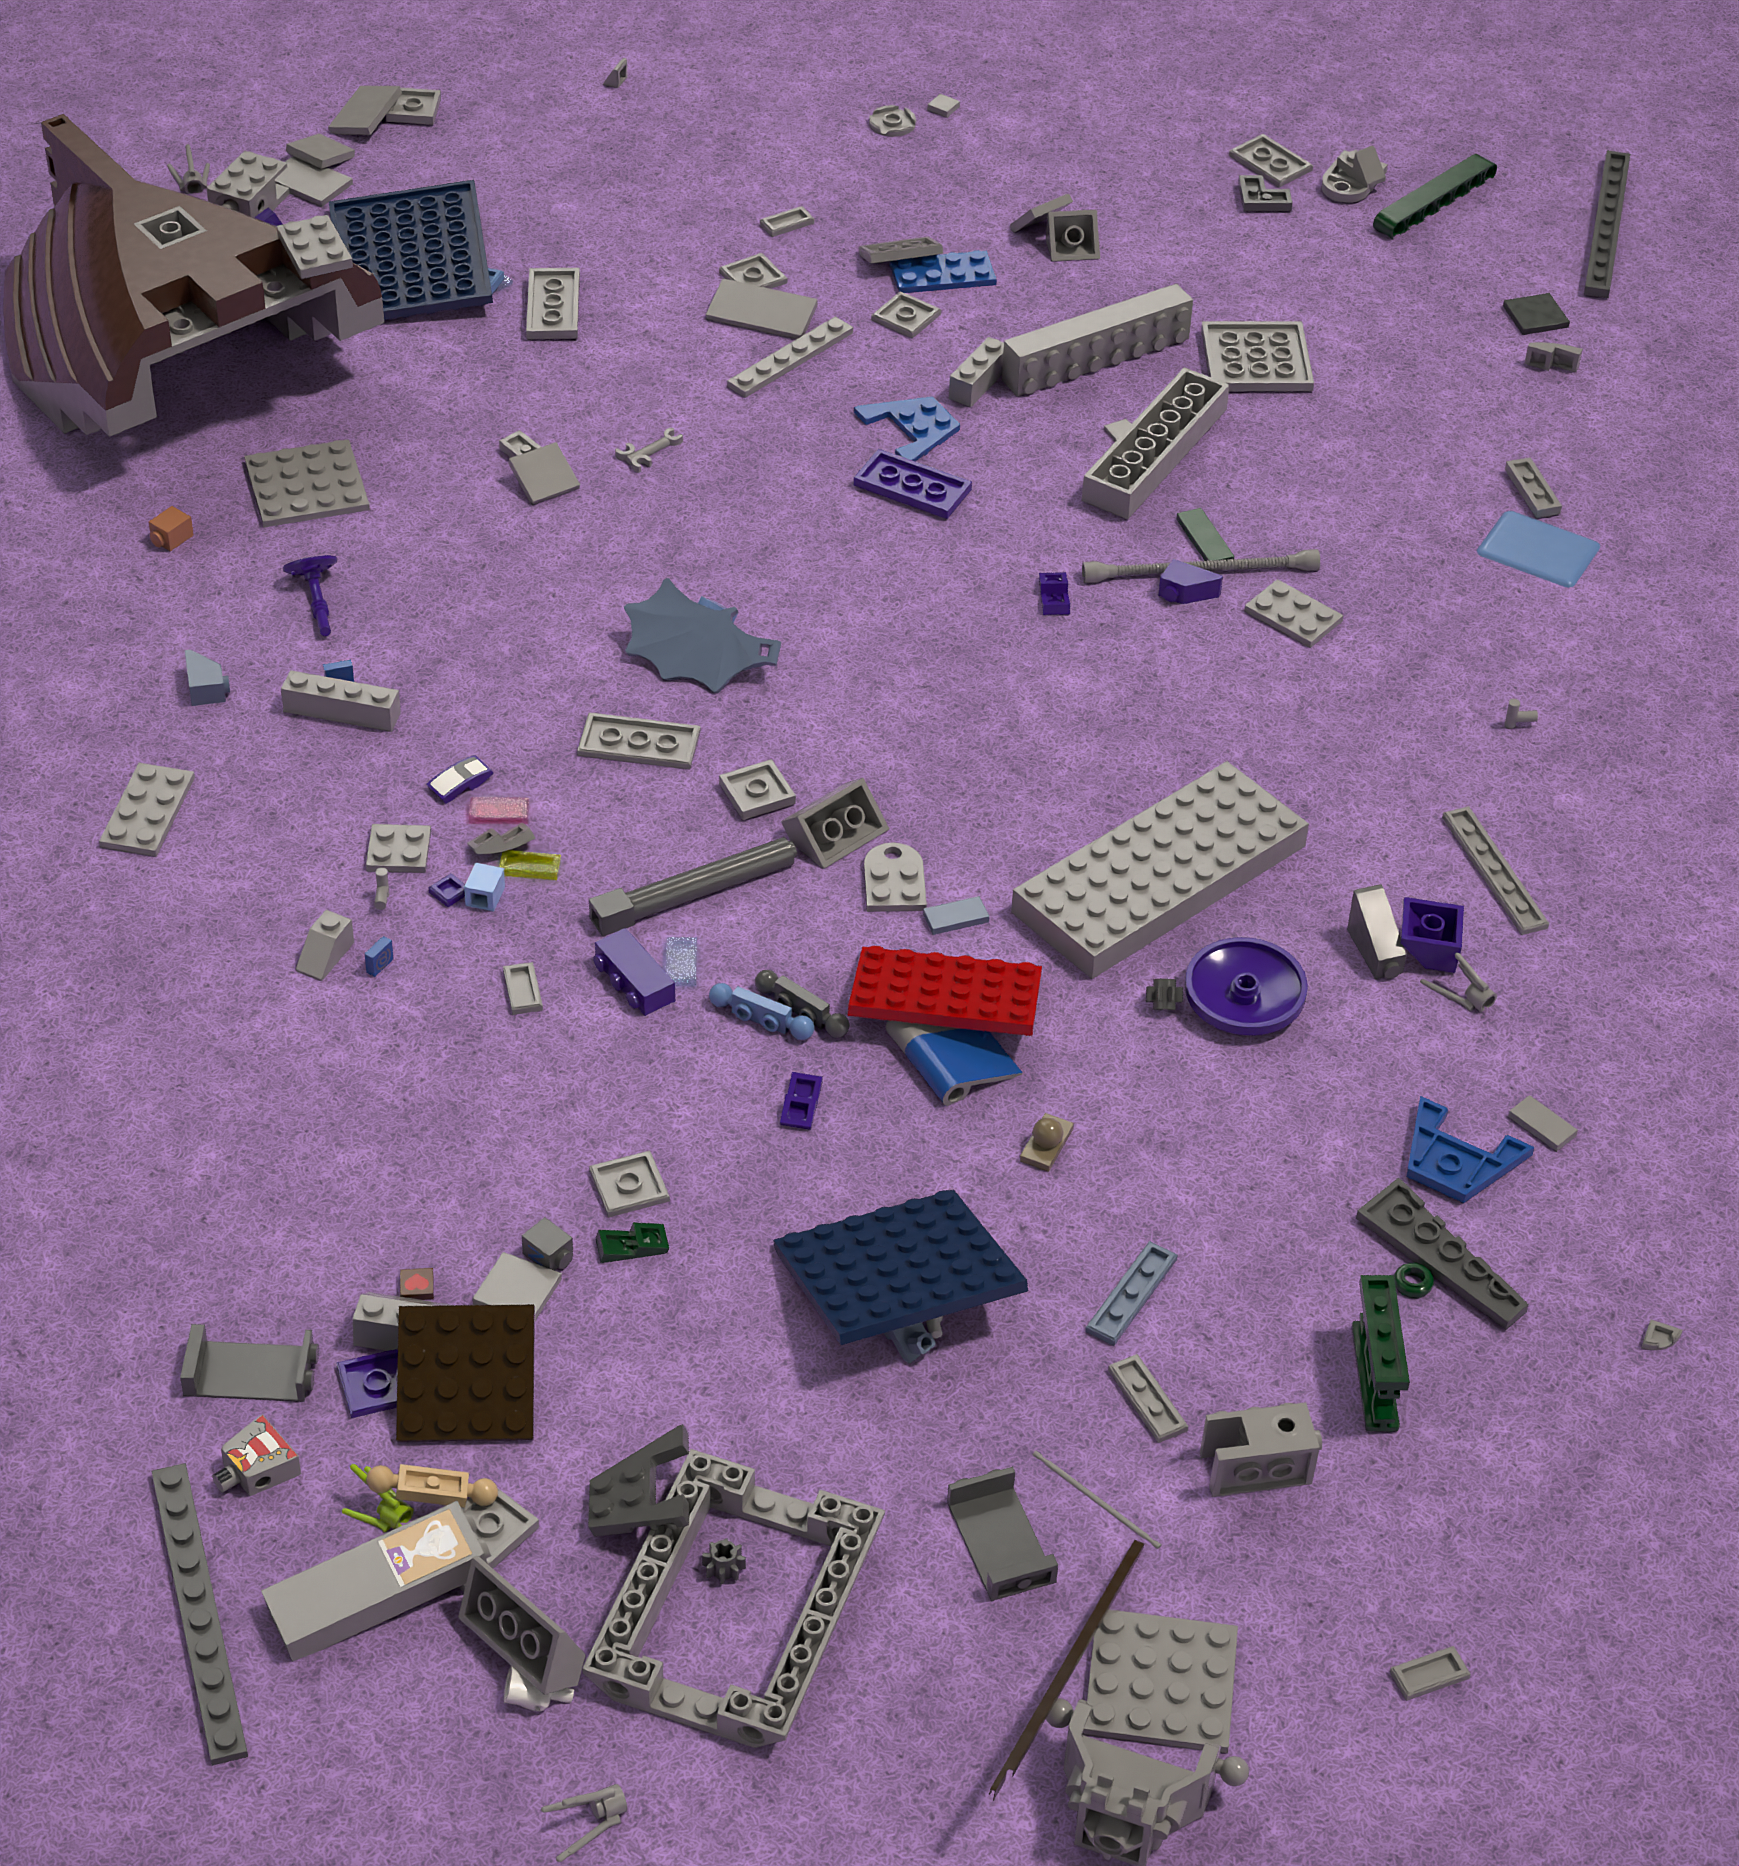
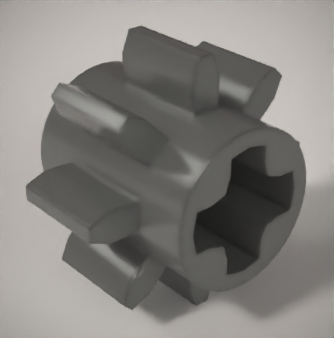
M1153 979V986L1146 987V1002H1153V1010H1176V1003L1183 1002V987H1176V979Z
M725 1538L716 1543H709V1553H702V1565L706 1567L707 1578L714 1576L719 1579L720 1584H723L725 1580L730 1578L736 1581L739 1580V1569H746V1557L742 1556L741 1544L735 1546L734 1543L728 1541V1538Z

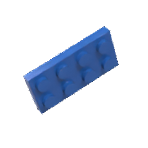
M987 250L961 253L950 252L948 254L890 261L898 292L914 293L993 286L997 283Z

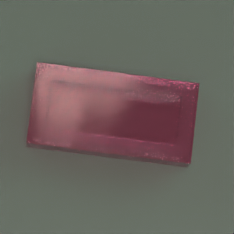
M471 797L469 824H528L529 798Z

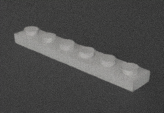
M835 316L727 380V387L746 398L853 334V327Z

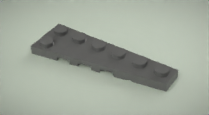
M1397 1178L1357 1210L1356 1219L1413 1262L1425 1266L1436 1279L1505 1330L1527 1313L1529 1304L1498 1274L1494 1273L1481 1257H1475L1466 1248L1467 1243L1461 1237L1457 1236L1455 1238L1445 1228L1446 1223L1438 1215L1434 1217L1424 1207L1425 1202L1400 1178Z

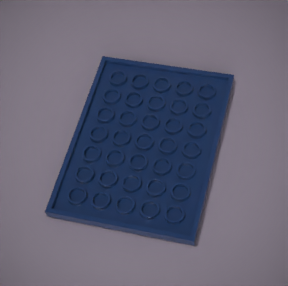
M474 180L329 201L330 219L351 255L352 262L373 273L378 281L382 294L384 320L399 317L406 318L425 313L432 314L444 310H458L464 307L483 306L493 303Z

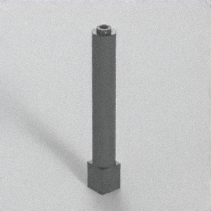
M782 837L626 893L622 888L615 889L589 899V918L602 937L615 933L621 929L634 926L636 920L794 864V858L797 857L796 847L792 841Z

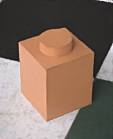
M173 506L149 521L152 543L156 547H163L170 552L194 536L191 516Z

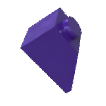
M1173 559L1160 577L1158 596L1163 597L1169 602L1180 604L1218 598L1221 595L1223 575Z

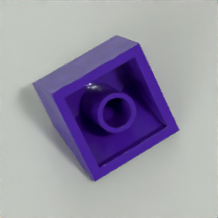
M1404 897L1400 943L1425 969L1456 972L1458 960L1455 958V954L1461 953L1464 906Z

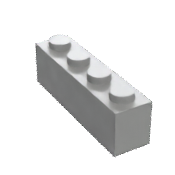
M290 670L281 687L283 712L390 732H392L401 714L399 690L292 670Z

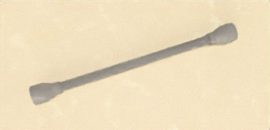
M1310 549L1278 558L1262 557L1261 559L1244 558V560L1227 559V561L1210 560V562L1207 560L1186 563L1208 571L1236 570L1240 568L1256 569L1257 567L1273 568L1274 566H1285L1303 571H1316L1320 569V553L1318 549ZM1098 561L1083 562L1082 576L1085 577L1084 583H1098L1107 578H1115L1117 575L1164 573L1169 564L1153 563L1152 565L1115 566L1114 564L1107 565Z

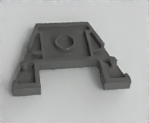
M683 1424L670 1430L590 1480L588 1528L594 1537L632 1533L633 1527L650 1526L652 1530H659L660 1526L674 1523L677 1528L689 1525V1503L683 1494L656 1504V1467L689 1454V1433Z

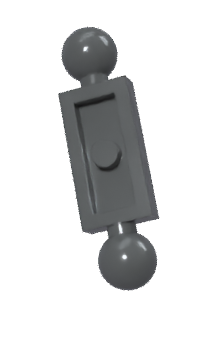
M762 970L756 975L755 986L761 993L770 994L773 992L776 1002L791 1007L792 1012L799 1016L809 1017L814 1025L821 1030L825 1027L830 1036L840 1038L849 1031L850 1023L845 1015L840 1013L831 1015L829 1003L783 975L778 978L777 974L772 970Z

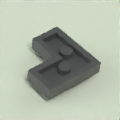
M1239 175L1238 186L1243 211H1292L1293 202L1290 189H1266L1263 175Z

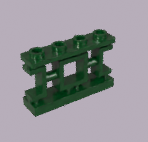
M1360 1275L1359 1287L1363 1313L1359 1315L1360 1321L1352 1322L1351 1329L1365 1430L1369 1432H1397L1400 1423L1396 1399H1400V1390H1408L1410 1380L1394 1275Z

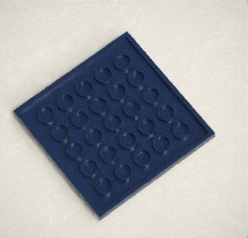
M954 1189L942 1190L935 1195L920 1199H909L903 1204L892 1207H881L874 1212L860 1216L852 1215L845 1220L835 1223L820 1224L813 1229L799 1233L791 1232L784 1237L773 1240L777 1255L840 1345L1028 1292L1027 1279Z

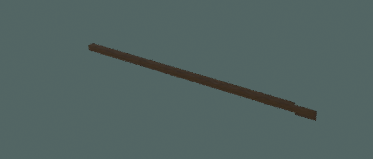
M1134 1540L990 1788L989 1795L992 1791H995L993 1801L1002 1788L1009 1769L1013 1770L1012 1777L1014 1776L1137 1562L1145 1543Z

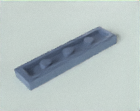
M1149 1241L1088 1323L1085 1332L1115 1346L1177 1261L1178 1254Z

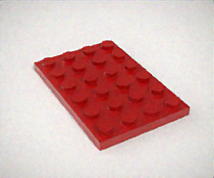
M862 946L848 1004V1016L1033 1036L1042 966H1036L1030 962L1018 964L1004 962L1001 959H974L967 955L954 957L945 956L939 952L927 954L917 953L910 949L890 950L884 949L881 946Z

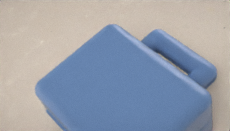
M1506 511L1478 547L1477 554L1569 588L1575 586L1601 546L1592 539L1514 511Z

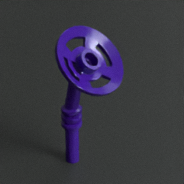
M331 555L303 558L283 566V572L304 576L305 581H308L312 597L311 609L313 617L317 620L322 636L330 635L331 629L328 620V605L323 599L319 579L321 578L320 572L331 568L337 563V557Z

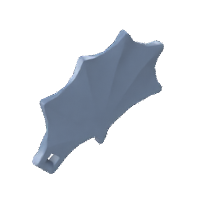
M669 578L663 580L658 591L649 599L640 603H628L624 606V610L631 620L632 637L625 652L628 656H640L651 661L659 670L663 680L694 679L706 685L713 693H719L741 671L765 665L777 666L781 648L780 641L746 634L732 622L733 617L738 613L736 607L720 611L707 608L690 600L675 587ZM762 647L769 648L767 656H761Z

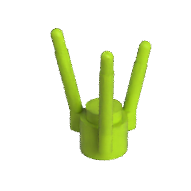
M351 1464L350 1469L367 1484L366 1478L371 1468L366 1466L364 1471H362L356 1464ZM392 1489L384 1493H377L383 1499L377 1507L380 1519L348 1508L342 1509L343 1514L376 1526L385 1533L391 1527L396 1529L402 1526L400 1523H407L412 1518L414 1509L403 1500L396 1499V1493Z

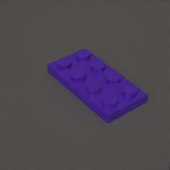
M879 448L854 476L853 485L946 519L950 517L972 490V481Z

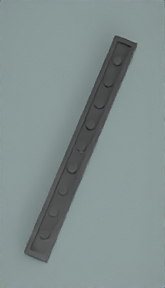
M1609 150L1606 152L1584 295L1609 298L1631 155L1629 153Z
M186 1463L152 1470L211 1764L213 1766L248 1757Z

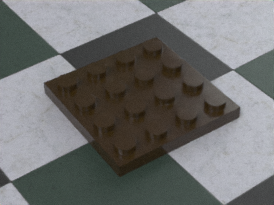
M534 1304L399 1306L396 1441L534 1440Z

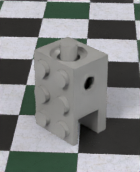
M244 151L206 188L208 201L251 217L257 216L268 207L273 211L290 194L289 187L275 183V179L287 168V163L275 158L258 155L254 152Z
M1306 1402L1297 1404L1284 1403L1279 1406L1265 1408L1251 1407L1247 1410L1233 1412L1219 1411L1206 1415L1200 1456L1201 1458L1214 1457L1209 1484L1212 1497L1312 1484L1319 1450H1322V1437L1319 1430H1314Z

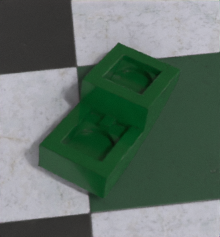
M633 1222L630 1231L598 1230L595 1237L600 1263L661 1255L669 1251L664 1224Z

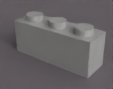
M988 337L950 375L949 399L972 407L1002 376L1004 342Z

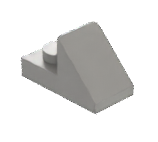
M1369 146L1359 151H1350L1337 157L1336 165L1366 188L1386 180L1374 146Z

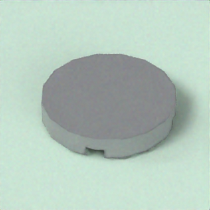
M896 105L882 106L875 109L873 115H870L869 125L873 131L883 136H903L915 129L916 117L907 108L900 110L899 106Z

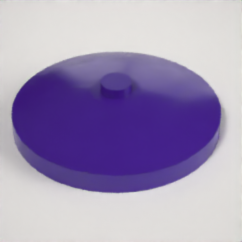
M1250 937L1226 938L1205 946L1191 959L1185 977V994L1194 1012L1208 1024L1225 1032L1238 1035H1263L1288 1026L1302 1012L1308 990L1305 971L1293 955L1276 944Z

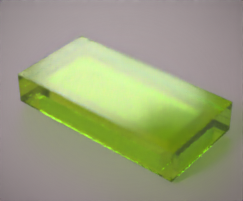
M507 850L502 852L499 867L504 868L505 876L557 880L562 857L561 854Z

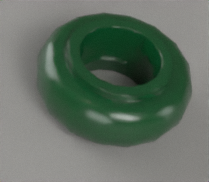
M1403 1264L1394 1273L1396 1289L1406 1297H1424L1433 1288V1275L1429 1269L1421 1264ZM1409 1275L1416 1276L1422 1282L1417 1284L1411 1283L1405 1277Z

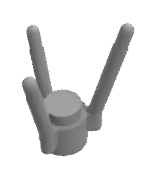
M187 144L185 148L189 170L184 174L183 180L171 164H168L167 167L179 184L180 191H186L188 194H193L195 191L196 193H201L203 189L207 188L210 164H205L203 176L194 170L191 148Z
M1460 953L1455 954V958L1459 961L1458 966L1472 982L1465 991L1467 999L1427 980H1420L1421 984L1463 1005L1469 1012L1475 1008L1482 1012L1484 1011V1006L1489 1008L1497 999V994L1477 975Z
M618 1784L596 1792L563 1799L562 1802L541 1808V1811L546 1813L590 1803L594 1816L597 1819L601 1817L605 1819V1821L556 1857L557 1862H562L608 1828L621 1823L619 1815L627 1812V1803L624 1793Z

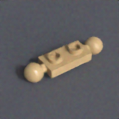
M400 1464L398 1474H393L388 1467L379 1465L373 1467L368 1472L366 1478L368 1487L375 1493H384L391 1488H397L396 1499L440 1505H449L458 1501L460 1507L465 1508L467 1497L472 1498L477 1505L488 1506L498 1496L497 1485L492 1480L481 1478L471 1484L468 1483V1472Z

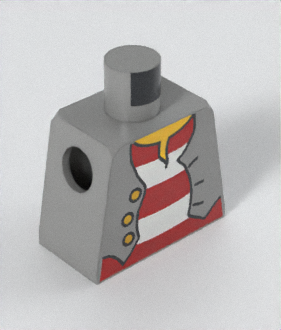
M262 1414L222 1446L221 1453L224 1468L214 1473L212 1478L216 1487L222 1493L239 1483L246 1493L252 1496L301 1474L299 1456Z

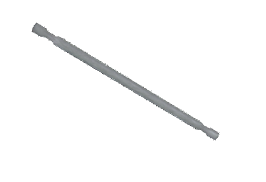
M1034 1451L1032 1454L1034 1457L1044 1462L1046 1466L1143 1539L1148 1540L1155 1548L1159 1549L1162 1544L1150 1538L1146 1532L1054 1463L1046 1460L1038 1451Z

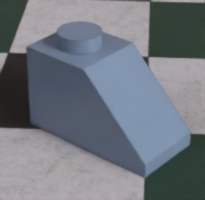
M190 649L185 650L191 705L197 706L226 702L225 693L230 692L228 675L222 676L221 664Z

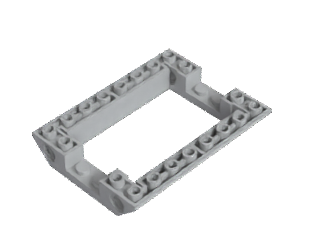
M690 1449L666 1498L668 1500L681 1494L685 1496L689 1503V1525L677 1528L674 1523L660 1526L659 1530H650L582 1668V1673L613 1701L754 1748L785 1741L881 1525L885 1510L823 1490H819L813 1504L755 1486L754 1468ZM710 1508L831 1546L764 1695V1699L751 1695L749 1690L731 1684L725 1697L722 1698L665 1679L663 1677V1662L646 1656L638 1657Z

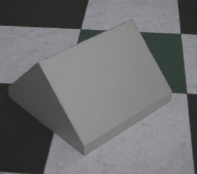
M1097 209L1048 212L1046 243L1051 261L1100 259Z

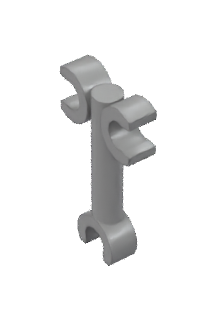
M668 428L664 431L663 438L636 452L633 444L626 443L627 452L617 448L615 449V456L619 460H624L632 465V469L640 473V464H645L648 467L652 466V460L649 456L670 445L676 446L683 442V435L680 434L672 437L674 436V428Z

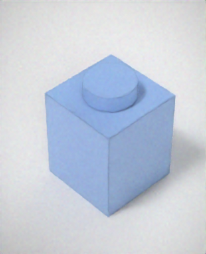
M475 863L464 886L465 906L494 912L505 889L504 868Z

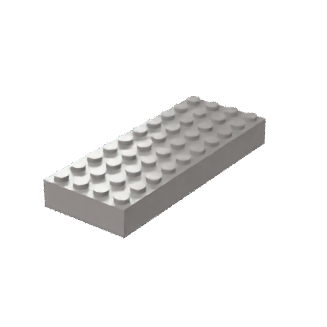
M1226 761L1014 888L1011 913L1093 979L1305 847L1309 823Z

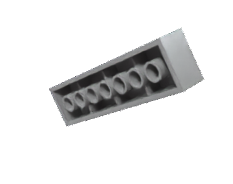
M1174 284L1004 340L1001 380L1018 397L1024 394H1032L1036 390L1047 386L1053 387L1057 383L1068 379H1076L1080 375L1089 372H1097L1101 368L1112 364L1118 365L1124 360L1133 357L1138 358L1154 350H1162L1164 347L1175 343H1183L1186 339H1189L1193 299L1178 284Z
M1184 367L1084 475L1082 501L1129 519L1227 410L1230 385Z

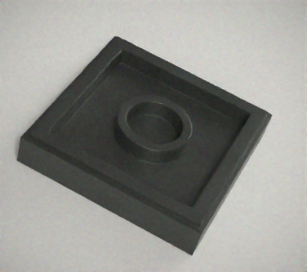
M1550 293L1508 299L1503 302L1504 309L1522 335L1569 328L1570 321Z

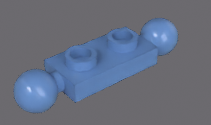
M717 983L709 991V999L713 1005L717 1007L731 1005L732 1013L739 1019L759 1023L768 1031H778L786 1034L790 1029L792 1036L798 1040H806L814 1032V1023L809 1017L801 1015L793 1018L791 1017V1007L739 986L732 991L729 985Z

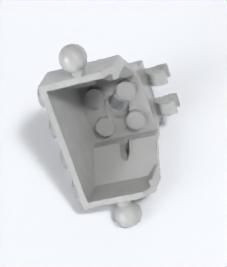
M1058 1698L1046 1718V1721L1052 1727L1064 1728L1068 1726L1063 1770L1068 1779L1065 1788L1066 1794L1070 1797L1068 1807L1077 1811L1074 1845L1101 1853L1103 1858L1107 1860L1115 1858L1136 1866H1146L1151 1850H1158L1163 1840H1166L1169 1834L1204 1815L1215 1784L1216 1773L1220 1774L1222 1780L1230 1786H1240L1249 1777V1767L1246 1761L1237 1756H1231L1225 1760L1220 1759L1221 1745L1215 1743L1213 1745L1205 1743L1197 1768L1193 1772L1084 1736V1727L1092 1705L1087 1704V1701L1082 1699L1078 1701L1075 1710H1073L1068 1701Z

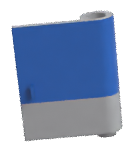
M889 1020L886 1024L888 1034L946 1106L963 1100L969 1093L972 1085L1013 1079L1023 1074L989 1031Z

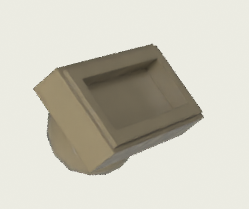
M1045 1113L1042 1119L1035 1123L1032 1136L1020 1155V1162L1049 1172L1073 1131L1074 1123Z

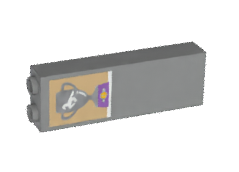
M455 1501L261 1590L267 1608L292 1662L326 1649L465 1584L472 1557L479 1556L487 1563L486 1558L491 1556L484 1538L477 1539L474 1531L478 1529L470 1511L463 1513L458 1501Z

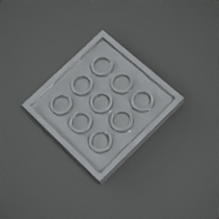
M1202 321L1201 332L1208 375L1213 379L1229 384V391H1313L1314 380L1302 321Z
M349 439L244 456L263 527L370 510L369 501Z
M1109 1609L1094 1635L1087 1704L1092 1705V1709L1085 1724L1083 1735L1203 1750L1205 1743L1211 1745L1215 1743L1221 1745V1753H1228L1238 1626Z

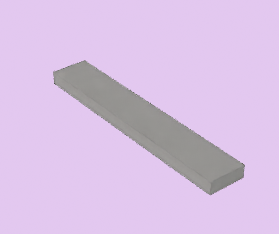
M1470 807L1444 812L1443 820L1520 934L1525 935L1548 929L1549 922Z

